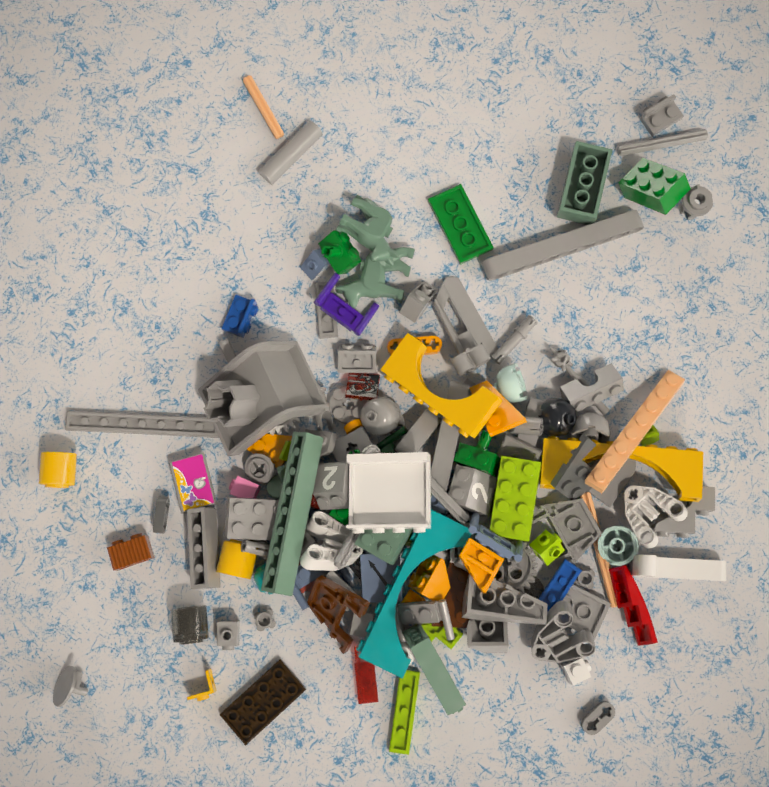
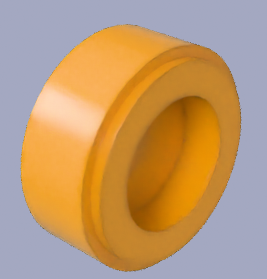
M355 419L344 426L346 434L348 435L363 427L361 420Z

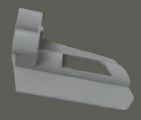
M446 277L434 301V306L458 353L456 357L450 358L458 375L462 376L475 371L478 367L491 360L490 357L498 350V347L458 277ZM447 300H449L461 322L460 329L457 332L444 311Z

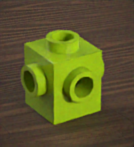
M548 530L542 532L529 544L534 554L547 566L565 551L560 544L563 542L556 533L551 534Z

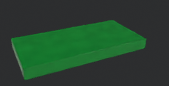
M462 184L428 199V203L460 265L494 249Z

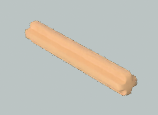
M252 76L244 77L243 83L275 139L283 137V130Z

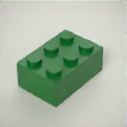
M642 158L618 182L625 199L664 215L691 189L684 172L646 158Z

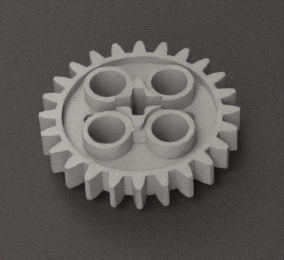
M509 538V540H506L514 546L516 545V541H513V539ZM527 542L523 545V556L520 562L507 558L508 583L504 582L503 563L497 572L501 575V578L497 581L505 585L508 584L523 594L524 587L528 590L530 589L528 582H535V578L532 576H537V571L534 569L538 567V563L533 562L536 560V555H531L533 549L526 550ZM519 573L521 578L514 579L511 577V574Z

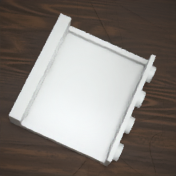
M428 452L347 454V463L349 464V525H346L347 529L352 530V533L355 534L364 533V530H372V533H385V529H393V533H405V529H413L415 533H424L426 529H431V455Z

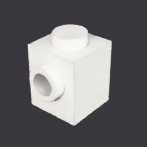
M580 658L561 664L568 683L571 685L591 677L589 673L591 667L586 659Z

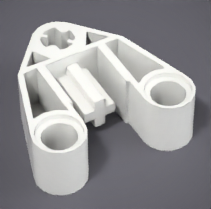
M633 485L629 486L624 493L625 515L637 540L644 547L653 548L658 543V536L637 511L640 509L650 521L656 519L660 513L648 502L650 499L664 513L666 512L673 520L678 522L683 521L687 517L688 511L681 501L654 487ZM636 494L638 498L634 499L632 495ZM675 507H682L678 515L672 513ZM646 534H652V539L649 542L643 541V537Z
M317 511L308 520L306 531L311 536L323 540L322 546L310 545L300 557V564L307 570L337 571L339 569L334 566V561L350 530L326 513ZM357 545L355 546L345 567L353 564L363 552L362 548Z

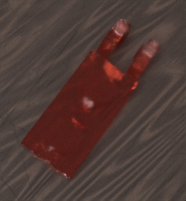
M355 646L356 663H354L358 704L379 702L375 665L367 661L360 662V658L357 655L358 651L356 650L357 646Z

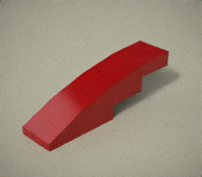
M626 565L610 568L609 573L617 607L624 609L627 626L633 627L637 646L658 643L647 606Z

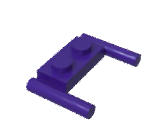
M334 273L315 299L314 304L320 306L323 312L350 332L353 331L355 335L360 336L378 310L379 305L373 302L366 314L362 316V314L330 292L340 279V276Z

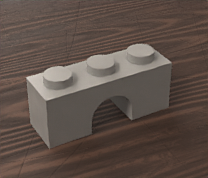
M612 363L594 371L596 382L594 385L584 386L578 379H575L560 386L561 398L567 400L578 412L624 391L623 378Z

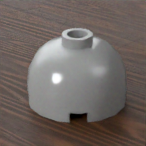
M376 397L368 400L363 405L360 419L362 426L367 432L373 435H388L397 428L400 421V412L394 405V401L388 398Z
M588 411L577 417L571 431V438L579 439L584 433L590 439L597 440L598 443H606L610 438L609 423L602 415L594 411Z

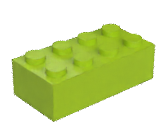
M501 456L490 531L500 537L530 541L541 462Z

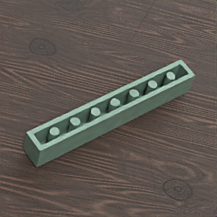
M293 432L261 591L287 596L293 595L323 437L308 432Z

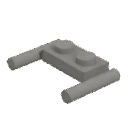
M446 599L439 601L397 602L395 619L400 642H406L402 634L405 631L404 624L439 623L441 620L443 621L447 640L455 639Z

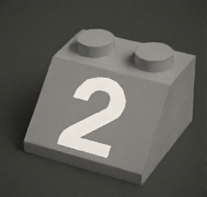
M347 461L318 464L313 495L320 510L349 509V464Z
M456 465L448 495L464 511L477 512L480 515L488 516L498 478L474 468Z

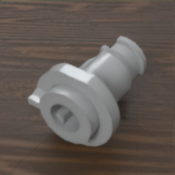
M700 184L691 187L689 192L682 198L680 214H683L684 211L689 213L690 216L687 220L707 214L713 206L711 192L705 187L700 186ZM695 199L699 200L700 204H697Z

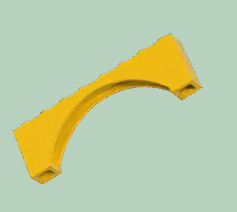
M555 436L544 438L540 488L555 489L550 483L563 463L567 464L572 457L570 453L572 449H577L581 441L579 439L567 438V440H560L559 437ZM592 440L596 446L582 460L589 463L601 459L614 441L598 443L597 440ZM650 444L646 445V447L637 446L628 459L639 461L662 475L678 494L679 501L699 502L702 499V451H698L696 448L679 450L675 446L658 448L657 445Z

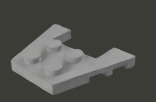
M583 498L535 506L532 524L548 516L568 553L556 558L551 563L555 571H557L564 559L574 564L602 534Z

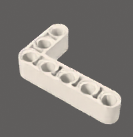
M634 555V559L629 563V571L635 577L726 581V561Z

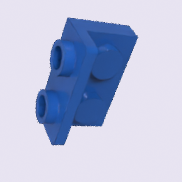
M235 295L221 329L244 338L245 333L248 334L251 329L250 321L252 316L255 317L259 307L256 300H249Z

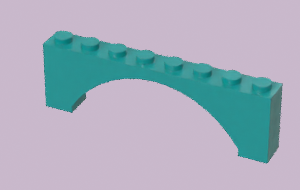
M431 510V529H426L424 533L412 532L410 536L412 542L409 548L405 547L401 555L403 561L400 566L397 565L392 574L394 579L391 585L387 584L383 592L385 598L382 603L379 602L374 611L376 616L373 621H369L365 629L367 635L357 645L356 650L358 651L357 655L359 658L403 679L411 659L405 655L396 629V604L402 585L409 574L428 557L450 548H463L468 538L472 535L469 532V528Z

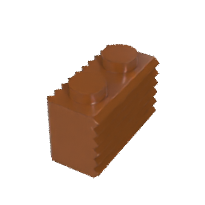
M138 533L130 536L131 540L124 542L121 539L112 542V546L107 547L113 571L154 559L155 556L149 537Z

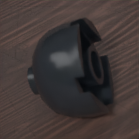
M550 398L541 405L540 409H543L541 415H538V418H543V433L555 437L569 434L577 419L576 410L573 405L564 399Z

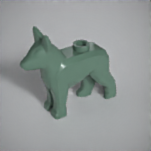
M356 195L350 205L361 209L367 221L361 223L344 214L336 231L347 233L361 245L368 248L372 252L370 255L371 261H385L390 266H394L391 257L398 258L399 255L390 248L384 238H388L393 230L390 227L393 219L391 214L386 209L379 207L371 199H363Z
M407 247L392 249L399 255L398 258L391 257L394 266H390L385 261H371L370 255L372 252L370 251L366 260L361 261V278L347 285L336 286V293L344 294L352 308H356L361 297L393 298L398 303H402L404 290L385 284V272L400 271L406 277H409L411 267L401 261L400 258L408 257L413 259L415 249Z

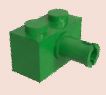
M333 230L318 245L321 248V254H324L323 257L328 259L334 271L338 275L347 274L362 260L359 257L358 250L349 241L348 234Z
M481 430L476 446L473 447L460 442L453 461L460 466L474 468L496 477L501 458L487 450L492 437H490L488 431Z

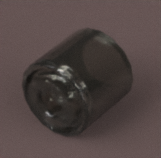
M206 605L170 609L174 643H179V645L203 642L204 639L209 638Z

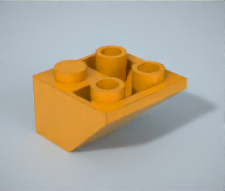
M435 555L425 559L419 564L417 571L411 575L408 587L432 601L444 599L450 589L445 561Z

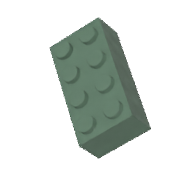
M579 141L575 142L557 218L586 225L595 223L613 149Z
M385 529V533H372V530H364V533H361L357 538L355 545L388 564L394 565L413 529H405V533H393V529Z

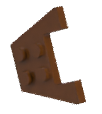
M321 575L316 579L307 603L321 624L325 623L331 631L329 636L334 639L336 638L341 645L340 651L345 654L350 649L353 639L339 626L344 612L348 607L361 618L366 614L370 602Z

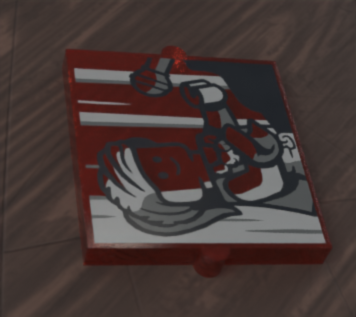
M349 373L345 398L359 399L360 401L377 398L380 375Z

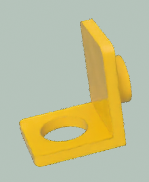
M211 669L205 670L210 690L187 697V700L197 698V701L209 698V694L217 691Z

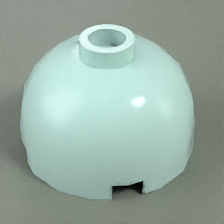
M517 363L503 367L497 375V383H494V388L512 403L527 400V396H523L526 387L520 370L516 371L515 369L518 366Z
M615 525L603 531L598 539V550L600 556L609 564L622 566L630 563L634 559V555H637L639 541L631 529Z

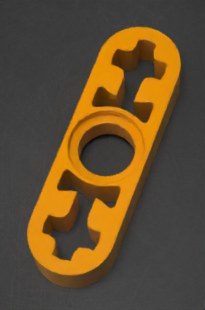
M415 337L420 342L425 341V345L431 344V341L439 344L434 350L431 346H426L427 349L424 355L440 352L442 341L439 337ZM403 338L392 339L388 342L387 351L390 355L394 352V349H390V347H393L395 343L398 346Z

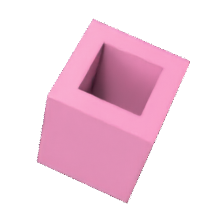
M237 476L230 483L229 490L231 491L229 494L238 498H256L261 486Z

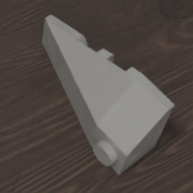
M497 573L494 577L496 578L495 580H499L501 575ZM469 619L467 625L468 648L484 653H507L509 646L507 622Z
M468 575L463 596L461 618L539 625L547 624V603L526 593L523 594L513 589L512 586L495 580L496 578L493 579L487 592L482 593L471 575Z

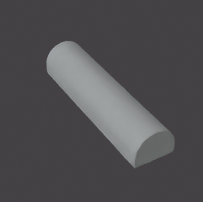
M309 120L258 173L273 185L323 135L321 129L313 121Z

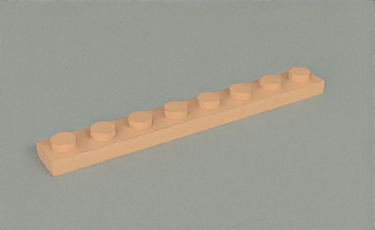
M669 370L665 373L585 479V484L601 494L604 492L685 381L684 378Z

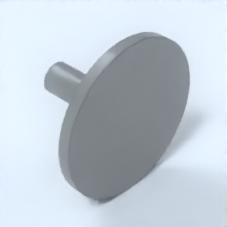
M67 666L57 679L53 692V703L55 706H63L72 693L81 696L87 695L88 689L80 686L83 673L76 671L73 666Z

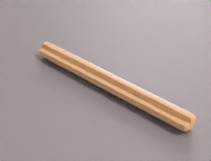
M586 492L580 498L584 499L600 528L591 493ZM597 539L593 545L608 600L611 603L610 607L614 608L617 607L609 573L611 565L600 556Z

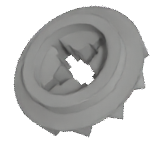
M255 453L246 460L245 473L254 483L264 484L272 479L275 473V464L272 463L271 457H267L264 453ZM265 464L263 471L261 470L256 473L258 465Z

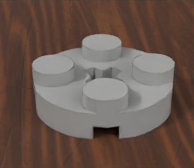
M349 385L334 390L329 401L332 415L344 424L360 419L363 405L367 402L365 396L346 395L347 390L350 389V387H347ZM347 400L354 403V406H351L349 410H347L346 406H343V403H346Z

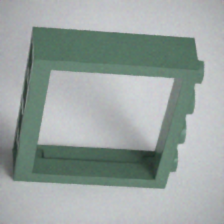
M415 624L403 631V636L447 715L454 714L457 711L458 713L461 712L466 703L421 624Z

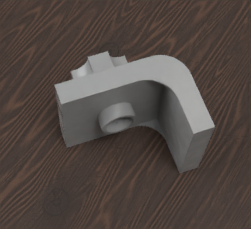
M266 341L252 345L238 354L198 389L205 404L203 409L209 422H213L227 456L240 455L274 427L287 420L302 416L319 415L329 408L297 341Z

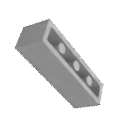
M207 507L187 509L191 589L221 588L220 573L216 572L219 562L216 509Z

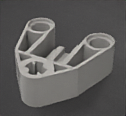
M558 601L547 612V624L536 625L531 639V652L536 660L562 663L594 654V636L590 631L582 630L572 636H568L567 631L564 629L573 622L572 606L569 602Z

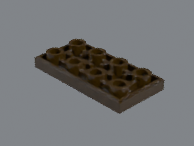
M280 659L219 715L246 746L307 689Z

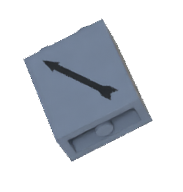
M364 550L363 554L359 556L361 597L370 603L383 602L385 598L383 592L387 584L391 585L394 579L392 574L397 565L400 566V555L395 564L391 565ZM402 588L398 595L397 601H403Z

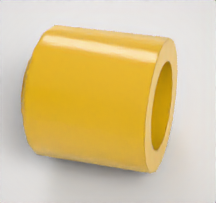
M41 452L39 484L45 485L48 488H69V486H74L77 454Z
M230 539V541L224 540L216 572L251 579L257 555L241 552L242 541Z

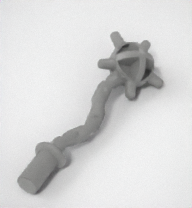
M553 347L550 348L553 353L551 361L555 366L561 367L563 372L567 371L574 379H578L582 385L590 386L571 368L573 363L570 362V356L566 350L556 351ZM602 401L593 404L603 415L610 411Z

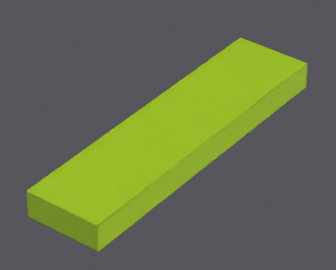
M407 670L403 679L399 677L389 752L409 755L420 672Z

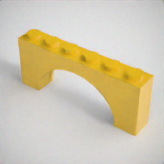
M407 333L380 369L385 373L384 378L392 384L394 381L399 383L398 388L404 393L408 394L410 391L414 394L413 399L422 405L425 402L429 405L428 410L437 416L440 413L444 416L443 421L451 427L455 424L459 427L458 432L466 438L470 435L475 439L502 400L484 386L473 395L458 400L444 399L434 395L424 383L421 373L422 358L427 347Z

